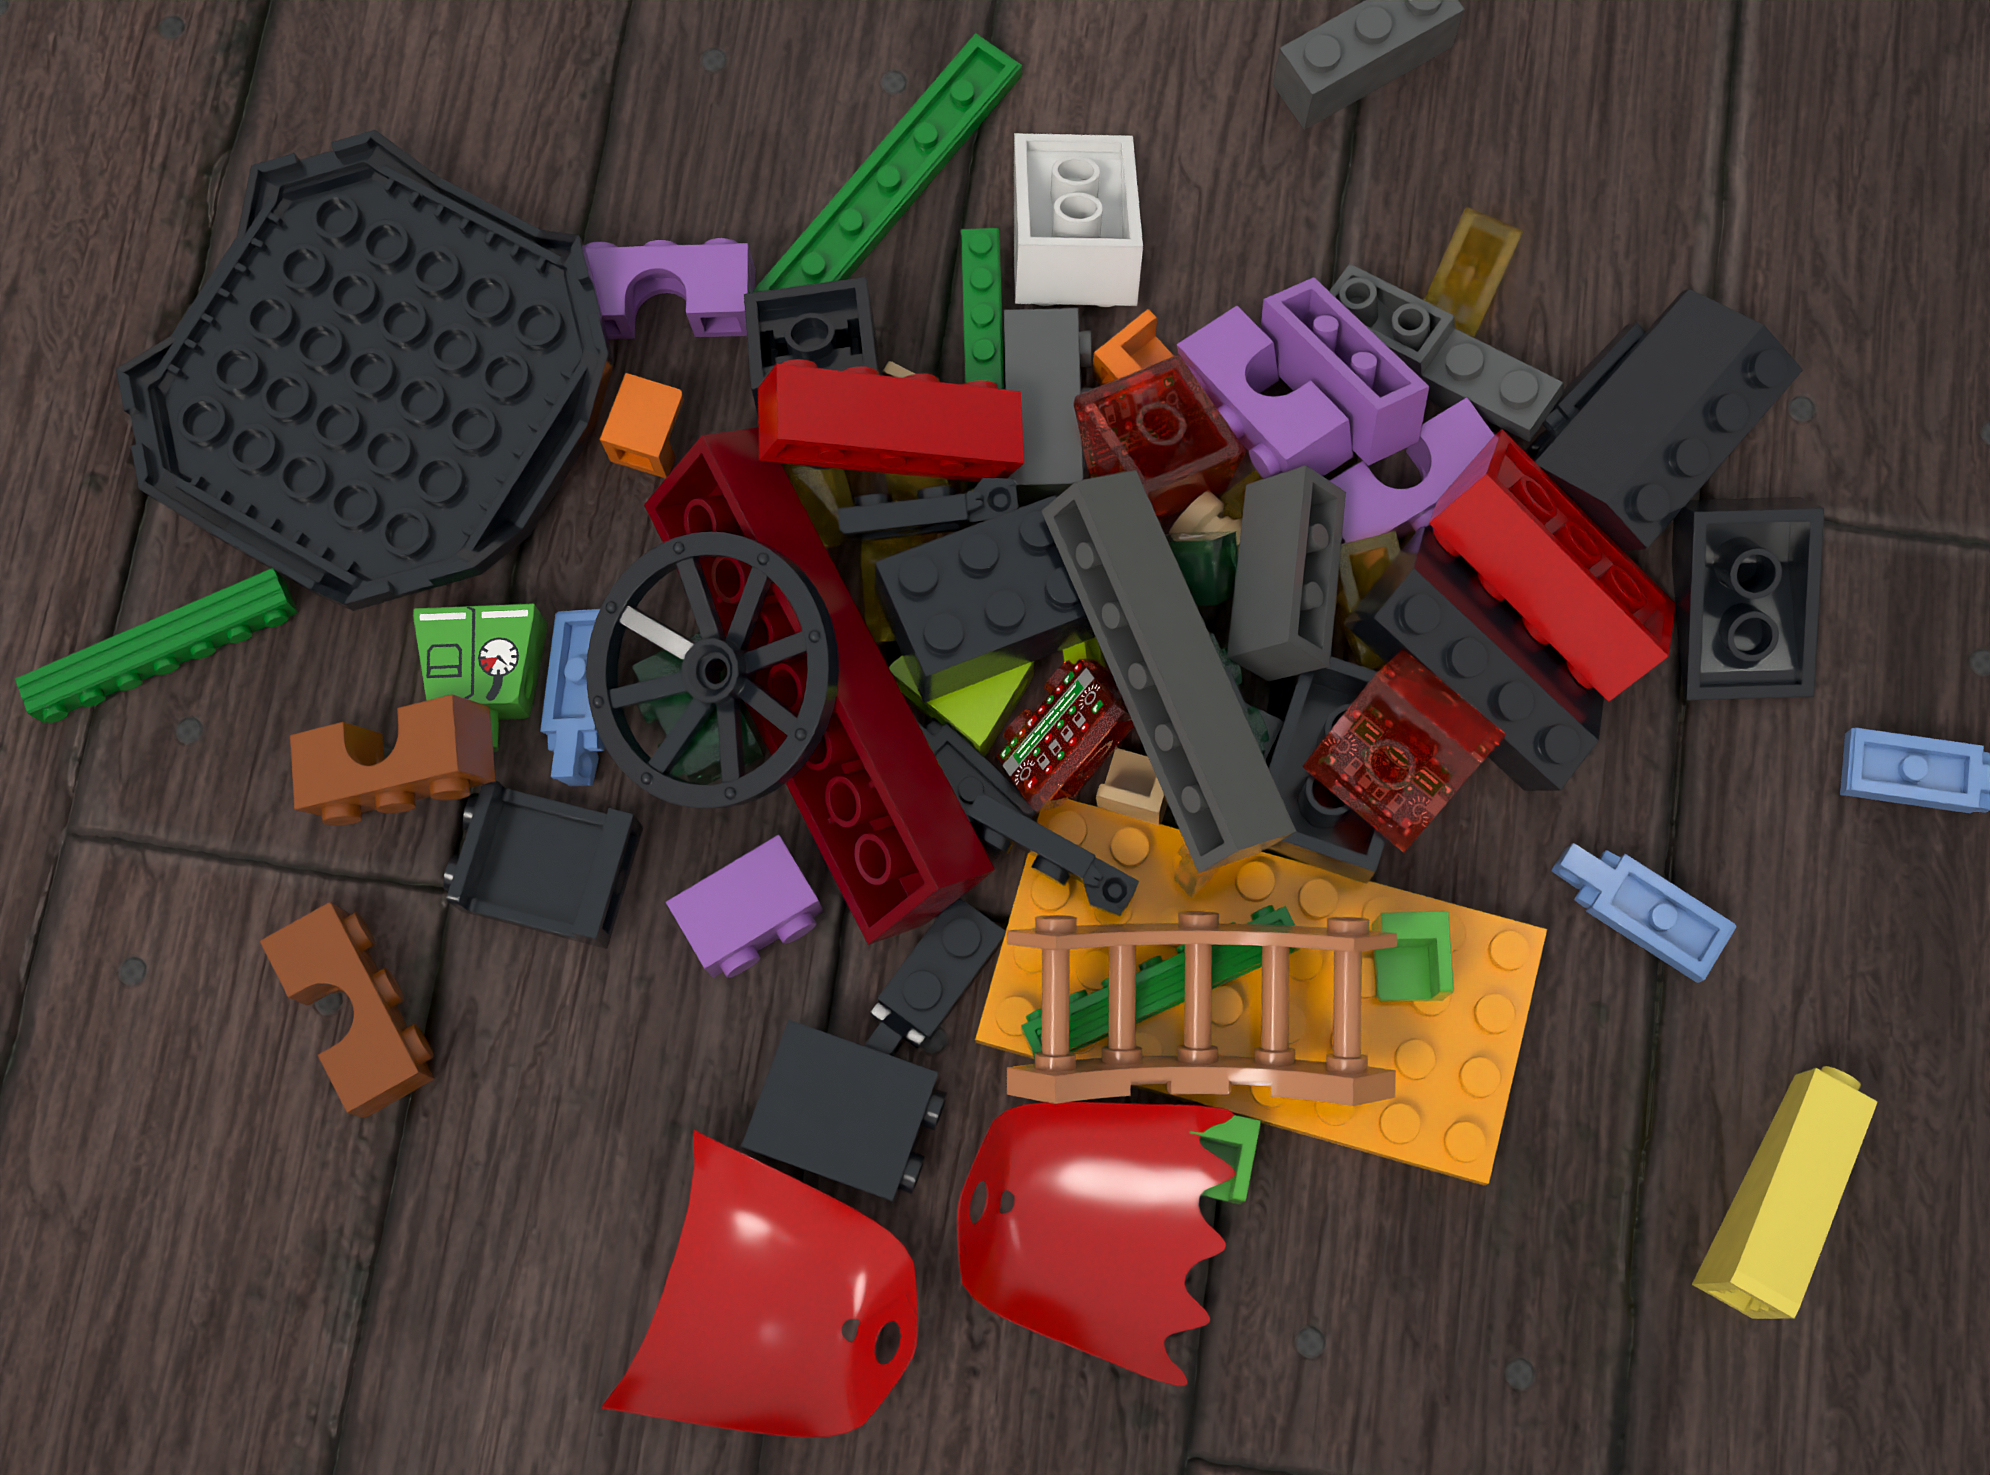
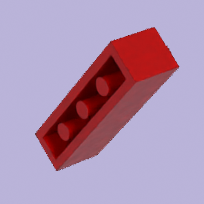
M796 359L776 364L758 387L759 461L980 482L982 478L1007 479L1024 464L1021 391L998 389V385L991 381H971L963 385L939 382L938 377L930 374H912L899 378L879 375L876 369L870 367H851L838 371L821 369L812 361Z

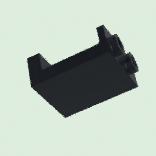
M499 781L483 784L480 793L474 792L471 794L465 807L463 828L468 831L461 853L452 855L445 870L443 888L445 891H448L447 902L461 912L607 949L644 828L642 824L631 813L608 808L606 814L507 789Z
M788 1019L741 1147L752 1153L784 1162L897 1204L901 1191L910 1194L914 1192L925 1161L924 1155L915 1152L924 1127L935 1131L948 1093L938 1089L941 1080L939 1072Z

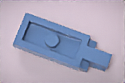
M600 609L558 611L555 614L540 732L548 735V750L554 752L551 778L557 779L568 786H593L599 760L597 751H604L605 748L593 721L586 680L589 642Z
M1851 728L1845 733L1840 795L1970 814L1972 812L1987 813L1990 811V753L1983 752L1984 746Z
M1572 843L1563 850L1551 870L1570 885L1579 889L1574 900L1582 907L1587 908L1586 912L1696 983L1706 979L1737 927L1735 923L1626 854L1619 857L1605 850L1598 859Z

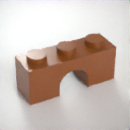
M451 694L397 708L398 738L394 749L386 759L384 756L383 733L346 722L290 735L294 810L322 816L323 824L339 826L362 821V813L376 810L382 813L410 811L416 808L415 800L423 798L456 800L468 797L470 795V787L496 781L490 707Z
M329 902L260 940L288 998L306 1006L337 992H345L350 998L354 1017L348 1034L339 1043L318 1054L347 1113L367 1118L435 1079L426 1063L434 1058L433 1051L420 1028L415 1023L409 1027L405 1023L397 1007L398 1004L404 1001L403 993L395 978L386 967L378 971L368 951L369 948L375 946V940L358 912L349 915L347 911Z

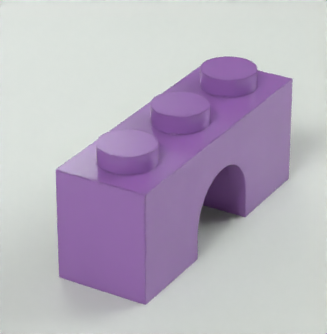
M716 238L708 240L702 245H677L666 240H654L647 242L644 246L617 247L607 242H592L585 245L608 339L635 338V318L638 309L647 299L662 293L675 294L686 300V315L695 337L747 336L744 294L753 293L756 270L748 243H737L730 239Z
M1235 306L1177 344L1182 371L1177 374V378L1184 393L1194 404L1198 405L1203 402L1213 412V418L1217 427L1228 441L1234 443L1239 440L1249 451L1254 467L1264 479L1305 465L1321 476H1325L1353 457L1349 419L1311 380L1297 390L1283 396L1271 397L1260 394L1279 381L1274 342L1238 306Z
M1467 397L1422 424L1419 442L1407 447L1406 452L1417 466L1421 475V483L1408 489L1388 487L1376 479L1364 461L1330 480V482L1346 492L1339 562L1345 573L1362 562L1366 568H1371L1381 563L1398 549L1396 541L1414 530L1417 532L1420 527L1426 526L1430 531H1433L1429 521L1438 499L1492 437L1495 436Z

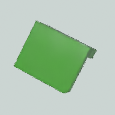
M1449 912L1381 913L1372 923V931L1397 933V947L1373 950L1376 998L1380 1002L1443 1001L1453 993L1454 989Z
M1234 1115L1227 1122L1212 1126L1204 1133L1190 1131L1191 1134L1201 1136L1200 1143L1205 1149L1224 1160L1235 1170V1176L1232 1179L1204 1190L1200 1196L1236 1204H1242L1246 1201L1260 1120Z

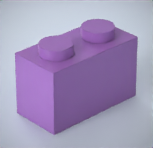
M779 835L666 901L704 969L713 978L724 972L727 978H731L746 971L760 960L761 957L757 951L779 938L783 944L799 939L817 925L814 917L824 912L819 900Z

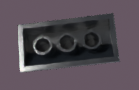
M1691 289L1683 290L1532 460L1623 551L1648 549L1799 376L1803 369L1764 324Z
M1426 526L1420 527L1343 623L1405 681L1432 689L1433 693L1429 703L1524 791H1561L1599 741L1604 697L1594 687L1587 689L1579 684L1570 673L1566 664L1567 660L1550 643L1543 645L1536 641L1525 628L1522 616L1506 601H1499L1492 597L1480 583L1478 575L1459 557L1448 553Z

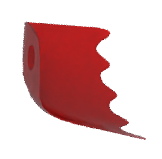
M1041 1102L1023 1104L1006 1110L993 1120L986 1133L959 1198L957 1238L962 1285L971 1297L983 1307L1010 1322L1144 1377L1175 1386L1187 1385L1188 1382L1185 1374L1168 1356L1164 1341L1171 1334L1196 1329L1210 1322V1317L1206 1310L1187 1292L1185 1279L1189 1270L1199 1261L1224 1251L1226 1243L1203 1218L1198 1205L1199 1197L1204 1190L1224 1183L1235 1176V1170L1224 1160L1205 1149L1200 1143L1201 1136L1191 1134L1190 1131L1204 1133L1212 1126L1227 1122L1234 1116V1113L1224 1108L1199 1105L1065 1102L1058 1104ZM984 1181L987 1188L985 1208L980 1219L973 1224L970 1218L972 1196L977 1185ZM1007 1190L1014 1195V1206L1010 1212L1000 1213L1002 1194Z

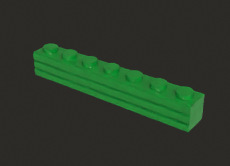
M961 229L965 383L979 380L991 381L998 385V389H1004L999 229ZM968 481L969 490L973 491L979 482Z
M271 568L15 678V682L19 688L27 713L42 723H54L65 719L69 715L68 712L82 706L91 707L102 703L106 699L105 696L119 690L128 691L135 689L142 684V680L156 674L166 675L172 673L179 668V664L186 661L209 657L215 653L216 648L223 645L246 641L252 636L253 632L260 629L283 625L289 620L290 616L299 612L286 580L274 568Z
M1273 905L1254 912L1250 915L1252 921L1246 923L1295 926L1286 906L1275 910ZM1185 944L1176 948L1178 955L1164 961L1161 956H1156L1138 966L1140 972L1136 973V1024L1185 1002ZM1212 944V989L1262 967V946ZM1289 947V954L1300 950V948ZM1109 978L1101 982L1103 988L1088 995L1086 989L1069 996V1052H1076L1108 1037ZM1042 1008L1026 1016L1027 1023L1021 1025V1031L1034 1060L1035 1053L1042 1052Z

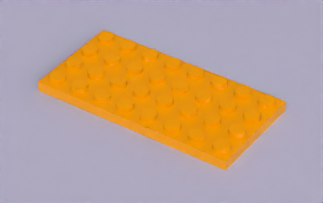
M1045 793L1037 820L1038 824L1139 881V884L1127 908L1118 917L1091 907L1084 884L1070 877L1066 886H1063L1032 869L1031 866L1036 857L1028 853L975 1038L976 1043L1034 1059L1021 1031V1025L1027 1023L1026 1016L1042 1008V949L1008 945L1007 931L1035 928V917L1074 916L1077 917V926L1178 923L1179 912L1208 911L1219 913V924H1229L1232 922L1246 924L1252 921L1251 914L1264 907L1273 905L1275 910L1286 906L1295 926L1327 928V918L1359 917L1369 919V931H1372V923L1381 913L1448 911L1454 989L1453 993L1443 1001L1380 1002L1376 998L1373 950L1362 951L1361 1054L1368 1056L1369 1067L1396 1070L1395 1098L1349 1106L1312 1100L1271 1097V1086L1232 1085V1092L1229 1095L1170 1094L1167 1092V1084L1131 1086L1199 1106L1228 1109L1234 1115L1260 1120L1263 1124L1480 1185L1489 1184L1547 929L1371 881L1365 884L1309 864L1265 852L1198 873L1179 829L1162 824H1152L1096 806ZM1183 944L1136 945V973L1140 972L1138 966L1151 958L1161 956L1164 961L1178 955L1176 948ZM1109 946L1070 949L1069 996L1086 989L1088 995L1102 989L1101 982L1109 978ZM1300 948V950L1289 954V1048L1295 1049V1059L1326 1062V1055L1333 1053L1334 950ZM1262 967L1212 989L1211 1045L1218 1047V1056L1254 1057L1255 1048L1261 1047ZM1185 1002L1136 1024L1135 1046L1142 1048V1056H1177L1178 1046L1184 1045ZM1108 1037L1073 1052L1076 1054V1060L1102 1058V1047L1108 1046Z

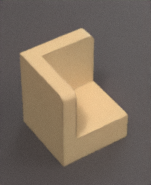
M1115 748L1105 784H1100L1096 795L1097 807L1152 824H1162L1168 802L1149 758Z

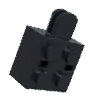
M867 277L744 294L751 390L757 414L758 387L776 364H781L788 360H808L816 363L818 368L838 371L851 367H870L876 369L879 375H881L876 329ZM808 466L814 469H831L828 467Z

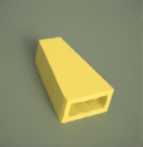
M1823 1066L1821 1070L1814 1068L1794 1076L1692 1285L1752 1319L1795 1318L1878 1102L1858 1091L1861 1086L1859 1081L1845 1072L1828 1066Z

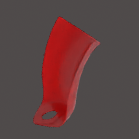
M694 1130V1170L689 1206L664 1291L643 1343L625 1376L604 1402L602 1409L730 1430L805 1438L831 1437L846 1434L863 1426L887 1398L914 1357L918 1338V1296L914 1261L905 1246L890 1231L868 1216L771 1166ZM849 1319H858L860 1325H858L855 1340L851 1343L843 1337L842 1326ZM895 1321L900 1327L901 1333L898 1351L889 1363L880 1364L875 1353L878 1335L887 1323Z

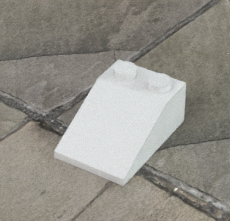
M1014 133L1015 304H1036L1040 306H1051L1054 304L1096 305L1100 307L1115 305L1137 306L1143 241L1133 136Z

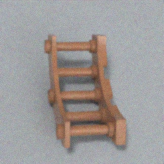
M1185 911L1178 913V923L1077 926V917L1044 915L1035 917V928L1007 931L1008 945L1042 949V1052L1035 1053V1064L1007 1067V1095L1058 1104L1096 1098L1131 1096V1085L1167 1084V1092L1170 1094L1229 1095L1232 1092V1085L1271 1086V1097L1312 1100L1349 1106L1395 1098L1396 1070L1369 1067L1368 1056L1361 1054L1362 951L1397 947V933L1369 931V919L1331 917L1327 918V928L1261 924H1219V913ZM1185 944L1184 1045L1178 1046L1177 1056H1142V1048L1135 1046L1136 945ZM1212 944L1262 946L1261 1047L1255 1048L1254 1057L1218 1056V1047L1211 1045ZM1109 946L1108 1046L1102 1047V1058L1076 1060V1054L1069 1052L1070 949ZM1289 947L1334 950L1333 1053L1326 1055V1062L1295 1059V1049L1289 1048Z

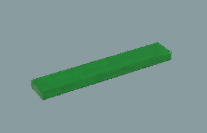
M975 33L763 278L753 292L849 279L1022 77V65Z

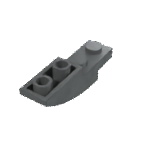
M1349 264L1329 291L1429 386L1427 399L1444 410L1467 397L1483 419L1530 442L1563 395L1562 381L1455 329L1454 315L1360 268Z

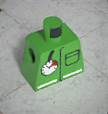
M535 604L415 608L413 618L426 700L453 694L489 706L493 753L497 752L499 746V720L525 719L532 712L547 632L546 620Z

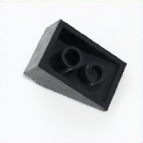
M1802 497L1690 500L1673 519L1672 572L1683 698L1686 700L1814 697L1824 524L1823 507Z

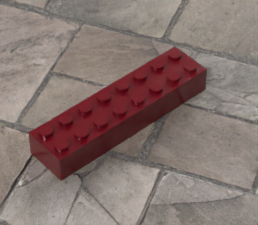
M759 427L702 435L644 506L663 543L679 536L700 532H724L752 538L782 552L797 564L815 585L825 602L836 634L839 652L838 691L830 722L821 742L805 765L786 782V785L867 944L870 945L924 926L995 869L781 463L759 461ZM729 557L701 559L700 563L725 636L727 637L752 566L746 562ZM773 581L747 647L748 651L802 632L800 622L792 605ZM807 654L756 672L755 678L759 685L798 715L804 700L807 684ZM744 701L772 756L788 735Z

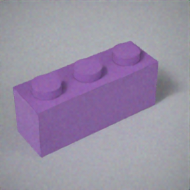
M1313 277L1263 300L1260 329L1274 342L1278 376L1293 391L1311 380L1349 419L1352 450L1368 466L1419 442L1429 386L1316 278Z

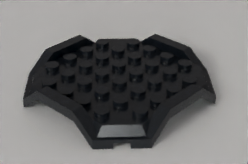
M376 130L331 142L332 151L301 160L295 153L251 165L237 237L172 335L116 368L123 409L131 416L136 445H132L131 450L139 489L222 542L268 568H274L279 574L316 595L351 611L481 575L527 539L592 437L614 366L586 248L579 235L540 230L440 178Z

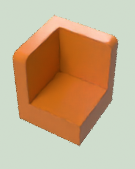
M1150 309L1143 312L1096 350L1093 358L1092 377L1116 403L1122 399L1126 400L1128 414L1132 420L1149 406L1146 394L1147 389L1154 387L1157 400L1179 382L1177 374L1182 371L1180 361L1156 337L1158 318ZM1171 375L1173 383L1163 387L1162 378ZM1147 378L1152 379V385L1150 387L1145 386V380ZM1132 384H1137L1138 390L1135 393H1132L1130 390ZM1118 390H1122L1124 392V395L1121 399H1118L1116 397V392ZM1140 393L1143 409L1135 412L1131 396ZM1154 396L1149 398L1150 404L1155 402ZM1119 402V406L1125 408V402ZM1140 402L1134 404L1136 410L1141 409Z
M625 373L600 438L610 462L665 479L667 478L676 459L669 438L684 401L680 389Z

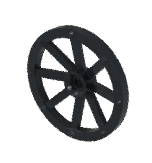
M724 532L691 533L661 543L637 559L621 575L604 600L591 633L587 653L586 680L589 706L598 734L617 766L633 782L655 797L673 804L693 808H729L753 802L777 790L805 765L821 742L829 725L836 701L839 680V652L830 614L817 588L805 572L782 552L763 542ZM729 557L746 562L752 566L727 637L725 636L700 563L701 559ZM677 568L702 640L698 642L691 640L636 608L646 593L660 579ZM773 581L792 605L800 622L802 632L748 651L747 647ZM626 627L683 659L682 672L618 687V660ZM807 654V684L804 700L798 715L759 685L755 678L756 672ZM726 665L727 676L724 681H721L720 672L723 671ZM689 692L693 700L653 757L650 758L635 739L622 708ZM741 699L788 735L778 750L765 763L746 775L740 712ZM717 706L722 783L715 785L698 784L671 774L672 768Z

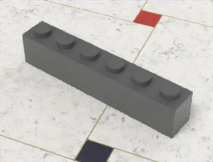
M1136 470L1076 481L1041 512L1198 873L1256 855L1297 831Z

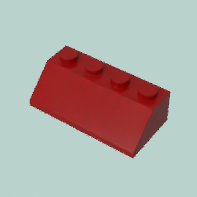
M1501 429L1438 499L1429 524L1433 527L1435 538L1448 553L1456 557L1461 555L1478 572L1480 583L1492 597L1499 601L1506 599L1522 615L1525 628L1536 641L1543 645L1550 643L1567 660V667L1579 684L1587 689L1594 687L1609 702L1669 657L1676 603Z

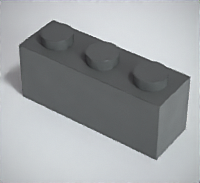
M1365 0L1280 47L1272 85L1302 128L1306 130L1452 48L1465 9L1458 0Z
M1078 308L1004 310L1006 390L1021 391L1024 464L1007 479H1014L1017 484L1020 506H1027L1054 495L1058 497L1076 481L1093 478L1095 473V467L1087 468L1084 450L1092 446H1082L1081 435L1082 425L1093 423V417L1084 419L1083 415L1084 410L1093 407L1092 388H1080V368H1091V331H1079Z
M1306 465L1246 485L1227 658L1268 682L1330 667L1346 492Z

